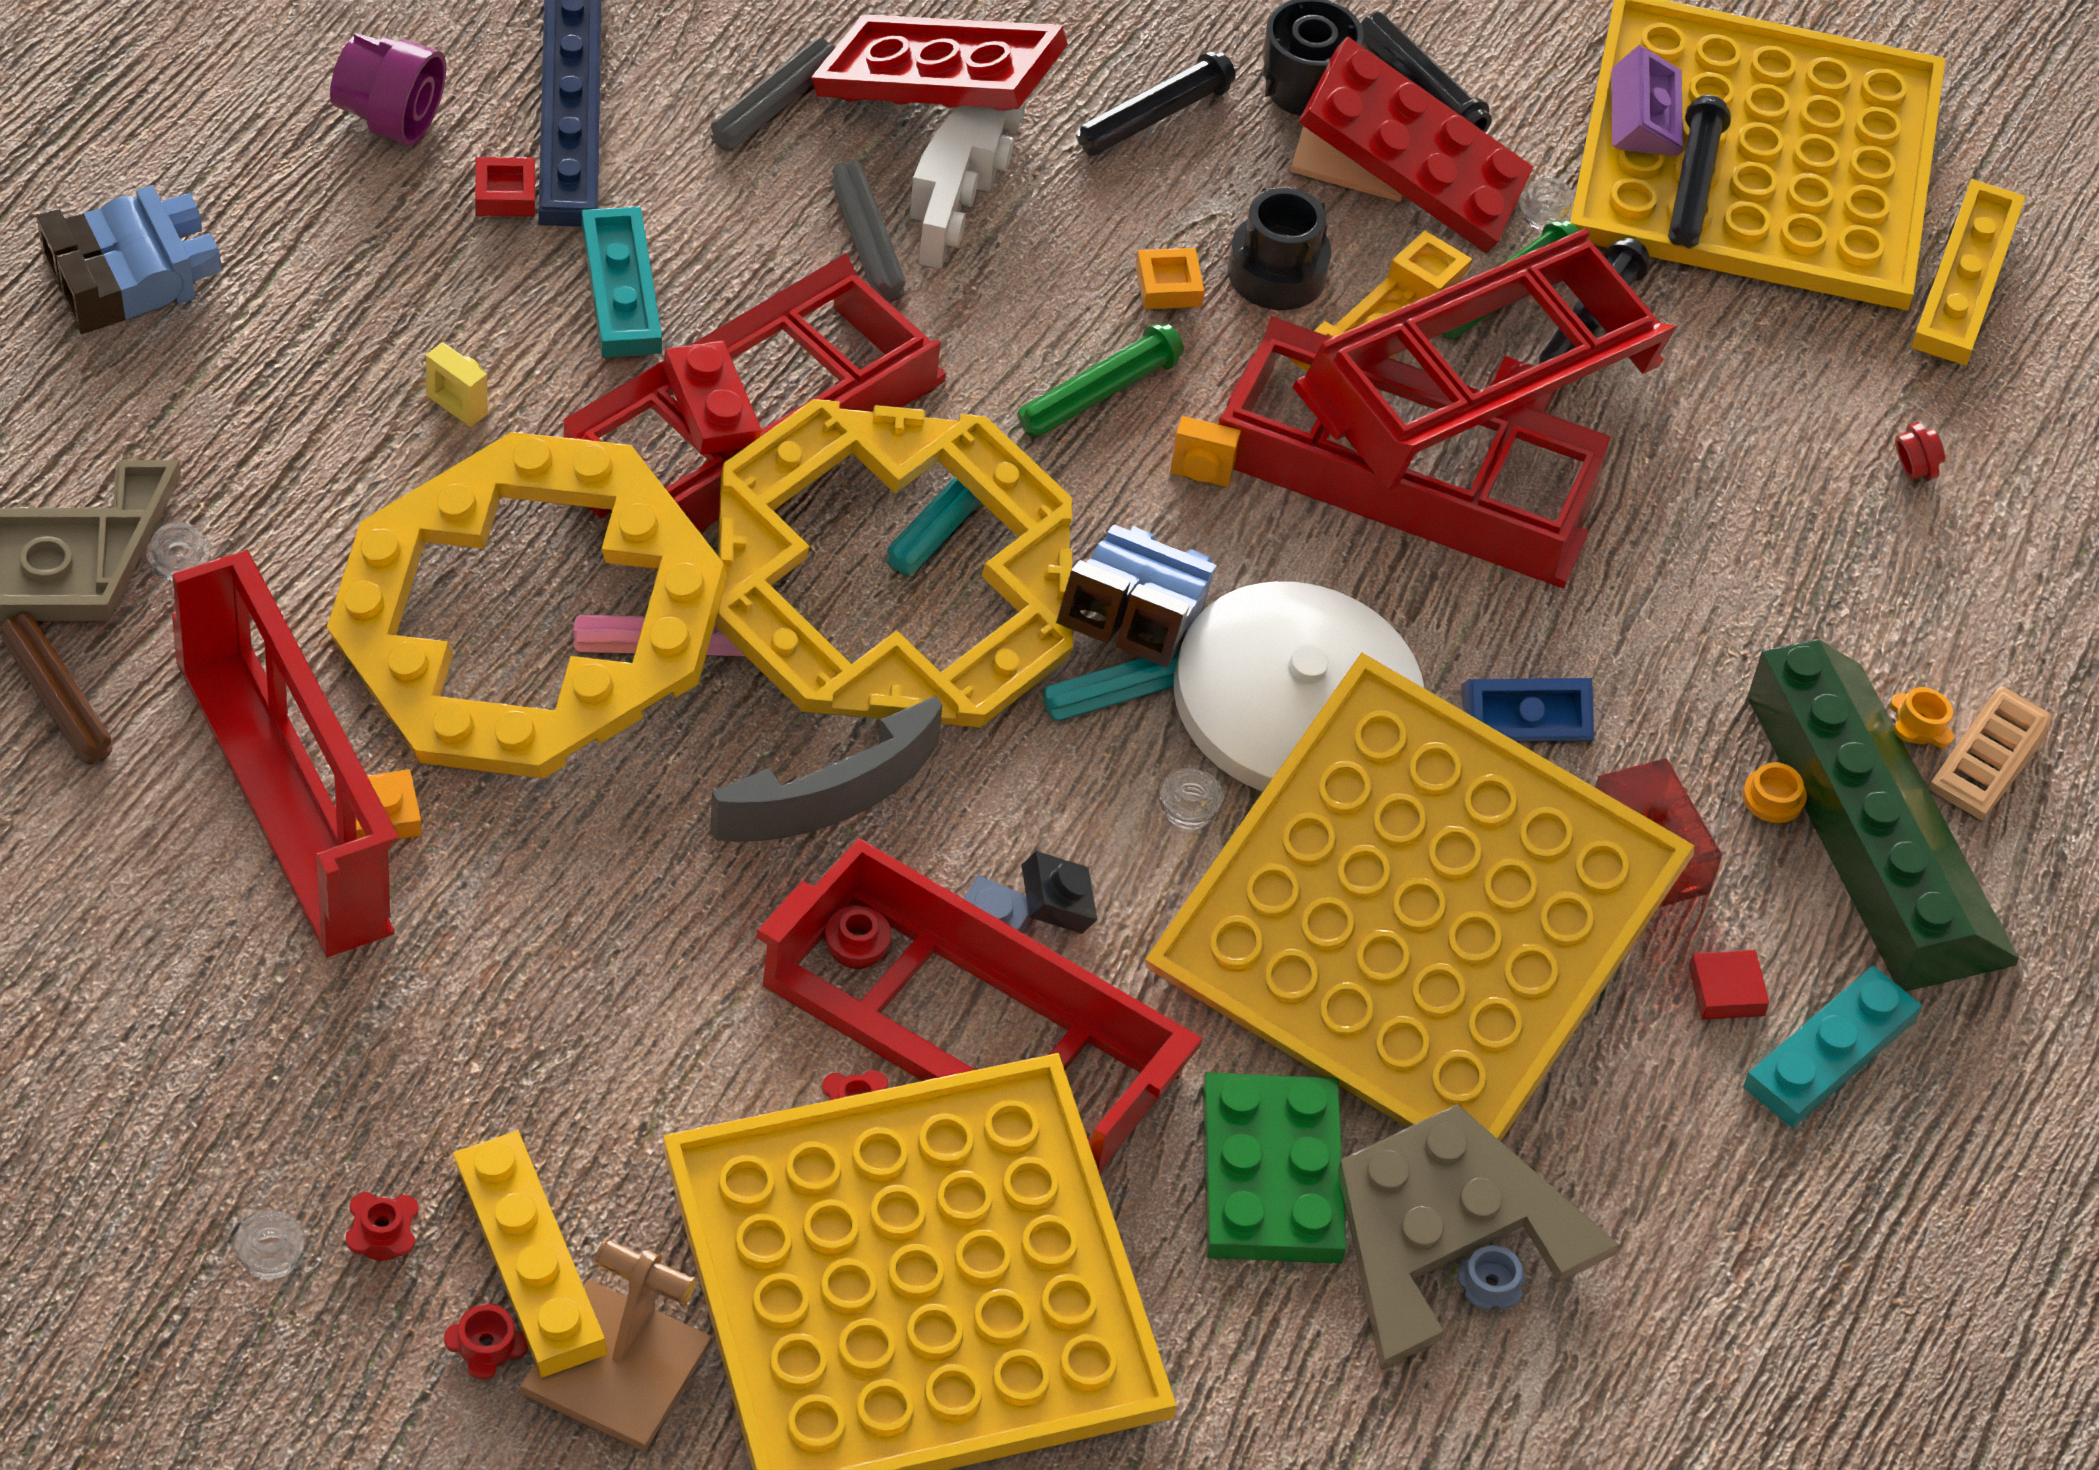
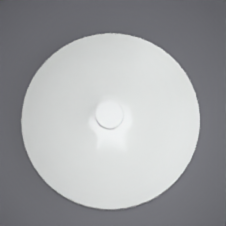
M1300 582L1254 584L1232 591L1214 601L1197 616L1188 629L1177 658L1174 673L1176 706L1180 718L1194 743L1224 772L1262 792L1361 652L1423 688L1424 684L1418 663L1410 648L1399 633L1384 618L1352 597L1322 586Z

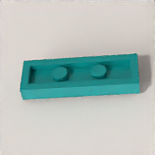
M641 206L582 210L581 227L601 357L662 354V333Z
M1872 965L1747 1073L1743 1088L1791 1128H1794L1917 1021L1923 1005Z

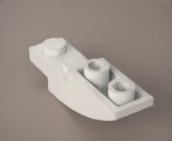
M1026 100L1019 109L998 111L992 107H957L932 137L920 159L912 183L909 218L923 221L919 264L942 269L949 246L959 248L966 220V213L960 212L962 205L972 207L976 190L991 192L997 170L1007 172L1014 145V137H1010L1008 134L1010 130L1020 131Z

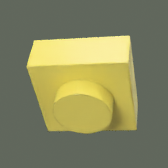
M442 342L426 354V396L466 425L472 427L488 415L487 373L484 372L474 359L468 356L463 357Z

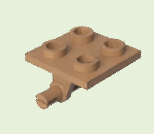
M605 1238L595 1255L594 1266L604 1268L628 1279V1296L626 1297L589 1279L583 1287L605 1337L608 1355L544 1378L540 1377L534 1363L520 1385V1394L646 1452L710 1347L712 1336L655 1310V1292L684 1306L695 1288V1277L687 1276L661 1264V1255L650 1250H645L642 1254H639L611 1241L609 1238Z

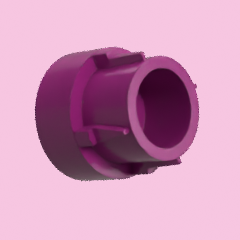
M355 33L354 37L343 48L335 65L330 85L331 103L334 107L367 120L370 132L406 146H412L427 131L438 110L446 80L445 56L440 51L407 39L394 41L383 37L381 40Z

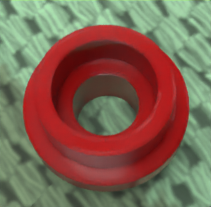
M1919 422L1907 425L1906 432L1895 437L1897 454L1904 471L1911 480L1924 477L1927 481L1938 478L1940 474L1939 464L1944 463L1946 460L1944 448L1938 434L1934 429L1926 431Z
M849 906L838 910L830 917L826 924L825 942L833 957L841 965L852 969H864L878 962L889 949L891 928L887 919L875 909L866 906ZM850 932H863V933H866V934H865V935H854V934H852V933H850Z

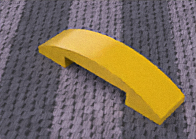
M1424 230L1392 259L1388 277L1337 324L1332 326L1324 321L1314 331L1333 338L1461 282L1471 267L1472 258ZM1289 358V361L1301 367L1305 371H1308V369L1311 366L1309 364Z

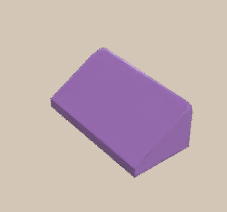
M1638 45L1612 68V145L1617 149L1625 151L1678 156L1683 152L1682 71L1648 49Z

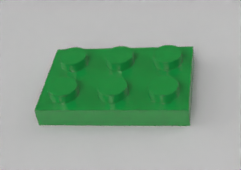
M1205 1072L1202 1085L1207 1258L1343 1264L1346 1238L1344 1199L1337 1171L1342 1159L1338 1079Z

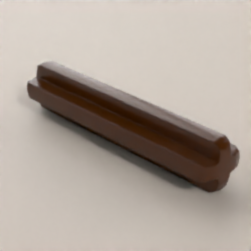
M20 612L14 618H6L1 624L3 642L80 761L86 764H94L99 759H106L113 749L110 734L33 616Z

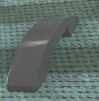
M934 696L881 719L878 745L781 786L772 771L767 768L712 792L710 832L718 841L743 842L780 839L831 826L869 809L903 786L930 758L939 743L943 704L937 696Z

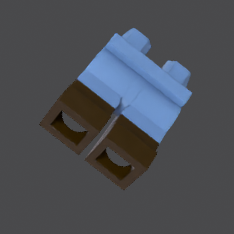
M150 185L137 189V197H117L107 202L100 209L64 218L60 208L36 214L43 257L60 292L63 294L64 301L81 335L162 308L175 299L178 304L194 300L193 281L222 271L219 249L211 233L185 241L180 239L202 232L201 217L191 193L161 201L154 186Z
M1113 525L1108 531L1105 541L1103 540L1098 544L1089 561L1086 563L1080 560L1071 570L1056 623L1107 644L1121 627L1115 647L1168 668L1180 649L1191 624L1203 611L1216 565L1212 564L1210 556L1190 549L1187 552H1182L1159 543L1155 540L1152 533L1136 527L1126 530ZM1080 611L1097 612L1105 616L1106 620L1091 619ZM1138 634H1151L1163 639L1165 642L1163 644L1152 643L1142 639Z

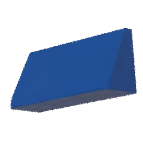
M1592 678L1468 679L1461 684L1464 712L1516 742L1594 741Z

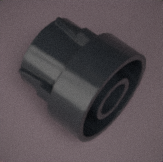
M1289 0L1274 9L1267 21L1262 52L1264 61L1263 76L1266 79L1265 96H1270L1274 103L1286 112L1301 116L1336 48L1348 36L1362 46L1363 29L1357 17L1346 7L1331 0Z
M1276 187L1268 190L1263 188L1262 192L1254 198L1250 205L1248 219L1239 225L1233 235L1228 263L1230 282L1243 298L1267 309L1293 310L1312 303L1321 295L1326 285L1331 258V245L1326 236L1328 225L1325 222V203H1320L1307 192L1290 187Z

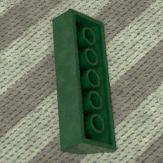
M1820 639L1762 651L1747 698L1780 762L1794 768L1801 775L1807 792L1804 808L1894 982L1907 992L2016 966L2019 960L2017 953L1903 741L1894 733V724L1862 665Z

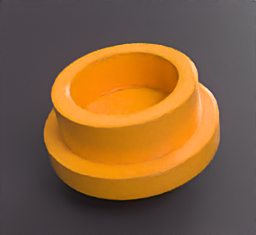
M1773 762L1762 765L1748 776L1744 784L1742 797L1748 810L1756 817L1771 823H1785L1794 820L1802 813L1807 800V792L1801 775L1794 768L1783 763Z

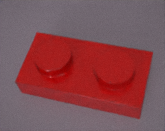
M724 341L665 349L662 366L700 455L744 449L760 438L761 426Z

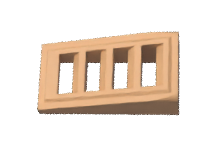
M1999 687L1984 705L1933 778L1928 790L1983 821L2043 744L2052 721V716L2049 712L2011 690ZM1988 735L1994 738L1995 740L2001 742L2002 744L2013 749L2014 751L2012 752L2008 750L2007 748L2003 747L2002 745L1996 743L1995 741L1989 739L1986 736ZM1972 754H1974V755H1976L1977 757L1981 758L1982 760L1988 762L1989 764L1993 765L1994 767L2000 769V771H1997V770H1995L1994 768H1992V767L1988 766L1987 764L1983 763L1982 761L1976 759L1975 757L1972 756ZM1962 771L1988 787L1987 790L1980 789L1958 776L1957 773Z

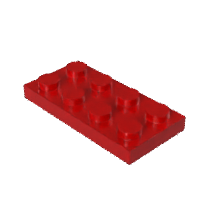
M862 15L811 78L817 97L842 98L850 102L862 99L892 101L894 104L899 105L909 103L942 104L948 108L960 106L992 107L998 111L1019 109L1067 47L1068 43L1063 25Z
M1348 36L1336 48L1298 121L1299 124L1486 254L1499 242L1534 167Z

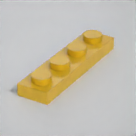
M1974 179L1970 180L1911 345L1912 349L1967 366L2026 196Z
M519 1130L453 1152L457 1171L540 1377L544 1378L608 1355L605 1337Z

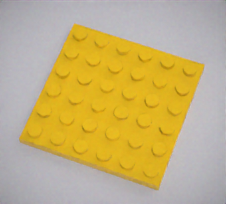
M1614 0L1569 222L1575 225L1579 231L1588 228L1591 231L1588 238L1597 246L1608 248L1616 241L1630 238L1643 244L1649 253V257L1908 311L1914 295L1946 58L1668 0ZM1638 45L1648 49L1682 71L1683 152L1678 156L1625 151L1617 149L1612 145V68ZM1713 95L1721 98L1726 103L1731 113V123L1729 128L1721 133L1699 243L1693 248H1687L1684 245H1673L1668 238L1690 130L1685 121L1686 109L1698 97Z
M1361 652L1145 958L1146 967L1323 1077L1338 1079V1086L1407 1128L1458 1104L1501 1142L1693 857L1694 845Z
M1059 1053L663 1135L664 1155L752 1470H949L1174 1419L1177 1405Z

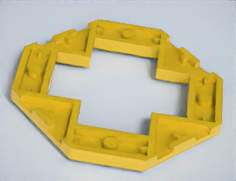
M813 399L724 463L720 483L718 557L724 563L727 581L716 617L715 627L802 712L883 719L937 696L943 704L941 724L981 728L1069 659L1073 648V630L1057 624L1056 621L1072 570V550H1070L1072 497L986 416L960 414L958 420L924 417L925 410L875 405L874 411L869 412L839 409V401ZM852 453L894 493L900 491L937 462L941 463L1019 537L988 560L981 575L1019 613L942 672L897 630L851 664L771 586L807 559L810 547L774 510Z
M510 432L360 521L327 629L334 644L344 658L349 660L361 677L367 690L387 718L392 720L404 737L406 744L421 764L544 779L567 765L565 757L593 740H596L600 745L644 718L642 710L670 693L677 698L699 684L727 581V573L722 560L632 445ZM501 497L610 509L612 513L601 548L605 562L658 569L633 662L626 663L570 656L555 710L441 697L453 657L448 641L397 635L425 542L485 549Z

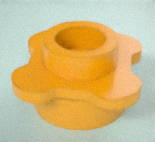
M1917 687L1910 690L1907 694L1897 693L1892 697L1889 706L1896 713L1897 722L1893 727V731L1897 737L1905 742L1920 745L1931 742L1939 748H1945L1951 744L1954 734L1947 728V725L1953 716V708L1944 695L1930 688Z

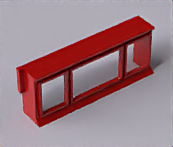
M1585 228L1322 342L1306 375L1297 379L1292 388L1335 440L1345 437L1385 487L1391 490L1398 487L1415 454L1627 357L1642 374L1658 368L1664 360L1660 355L1677 325L1659 322L1590 241L1588 236L1591 231ZM1564 281L1608 334L1596 339L1552 285ZM1532 295L1575 346V349L1473 394L1431 344L1429 339ZM1406 349L1409 350L1452 402V404L1408 424L1401 420L1361 371V369Z
M847 253L690 344L696 345L724 341L731 359H734L783 329L840 381V383L813 398L839 401V409L873 412L875 405L903 408L945 382L946 373L938 367L941 342L937 339L931 341L856 274ZM834 299L833 308L885 355L860 370L806 322L803 317ZM663 361L564 419V438L602 442L599 439L600 437L652 408L697 450L679 404L671 396L674 392L662 366ZM807 403L803 404L802 406L798 407L797 409L793 410L792 412L788 413L787 415L783 416L782 418L778 419L777 421L762 429L761 436L767 433L772 428H774L779 423H781L783 420H785L787 417L792 415L794 412L799 410ZM743 449L705 454L703 456L709 462L665 488L699 532L719 520L720 483L723 465ZM588 507L600 519L612 513L610 509Z
M1271 316L1258 350L1255 354H1252L1228 400L1227 409L1219 418L1218 425L1241 430L1234 470L1565 589L1588 537L1589 530L1579 526L1598 486L1611 436L1521 405L1479 424L1480 426L1497 431V434L1470 490L1411 469H1407L1398 487L1388 490L1355 449L1329 440L1331 434L1318 418L1310 433L1252 413L1274 369L1276 353L1311 365L1322 342L1332 338ZM1388 357L1361 369L1376 389L1435 410L1452 404L1428 373L1420 368ZM1466 385L1473 394L1481 391ZM1516 438L1583 462L1557 521L1489 498Z
M248 549L172 573L175 613H172L176 663L326 958L394 935L395 930L389 920L391 914L388 848L399 838V835ZM250 615L264 640L266 673L252 648ZM286 684L334 774L336 808L288 717ZM356 818L366 837L357 839Z
M860 838L848 848L814 886L802 880L757 929L756 938L767 944L763 987L921 1081L975 1070L881 1014L934 952L1068 1030L1048 1054L1059 1053L1064 1070L1067 1069L1083 1048L1090 1043L1138 1071L1140 1074L1095 1127L1092 1138L1087 1136L1099 1175H1101L1108 1160L1175 1078H1180L1183 1067L1200 1048L1203 1038ZM852 905L875 909L887 919L890 927L914 940L861 1001L799 965L825 936L826 924L830 917L838 910Z

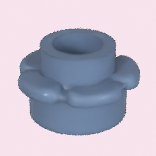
M1495 1245L1484 1246L1476 1250L1469 1260L1462 1263L1458 1272V1282L1462 1288L1466 1289V1299L1474 1306L1483 1310L1496 1307L1505 1310L1516 1305L1522 1297L1520 1287L1525 1284V1274L1520 1260L1510 1250ZM1486 1279H1493L1498 1284L1494 1286L1489 1285Z

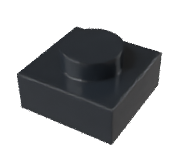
M1035 851L1021 864L1029 918L1081 934L1097 921L1089 867L1039 851Z

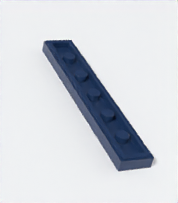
M544 0L538 225L581 226L582 210L598 209L601 0Z

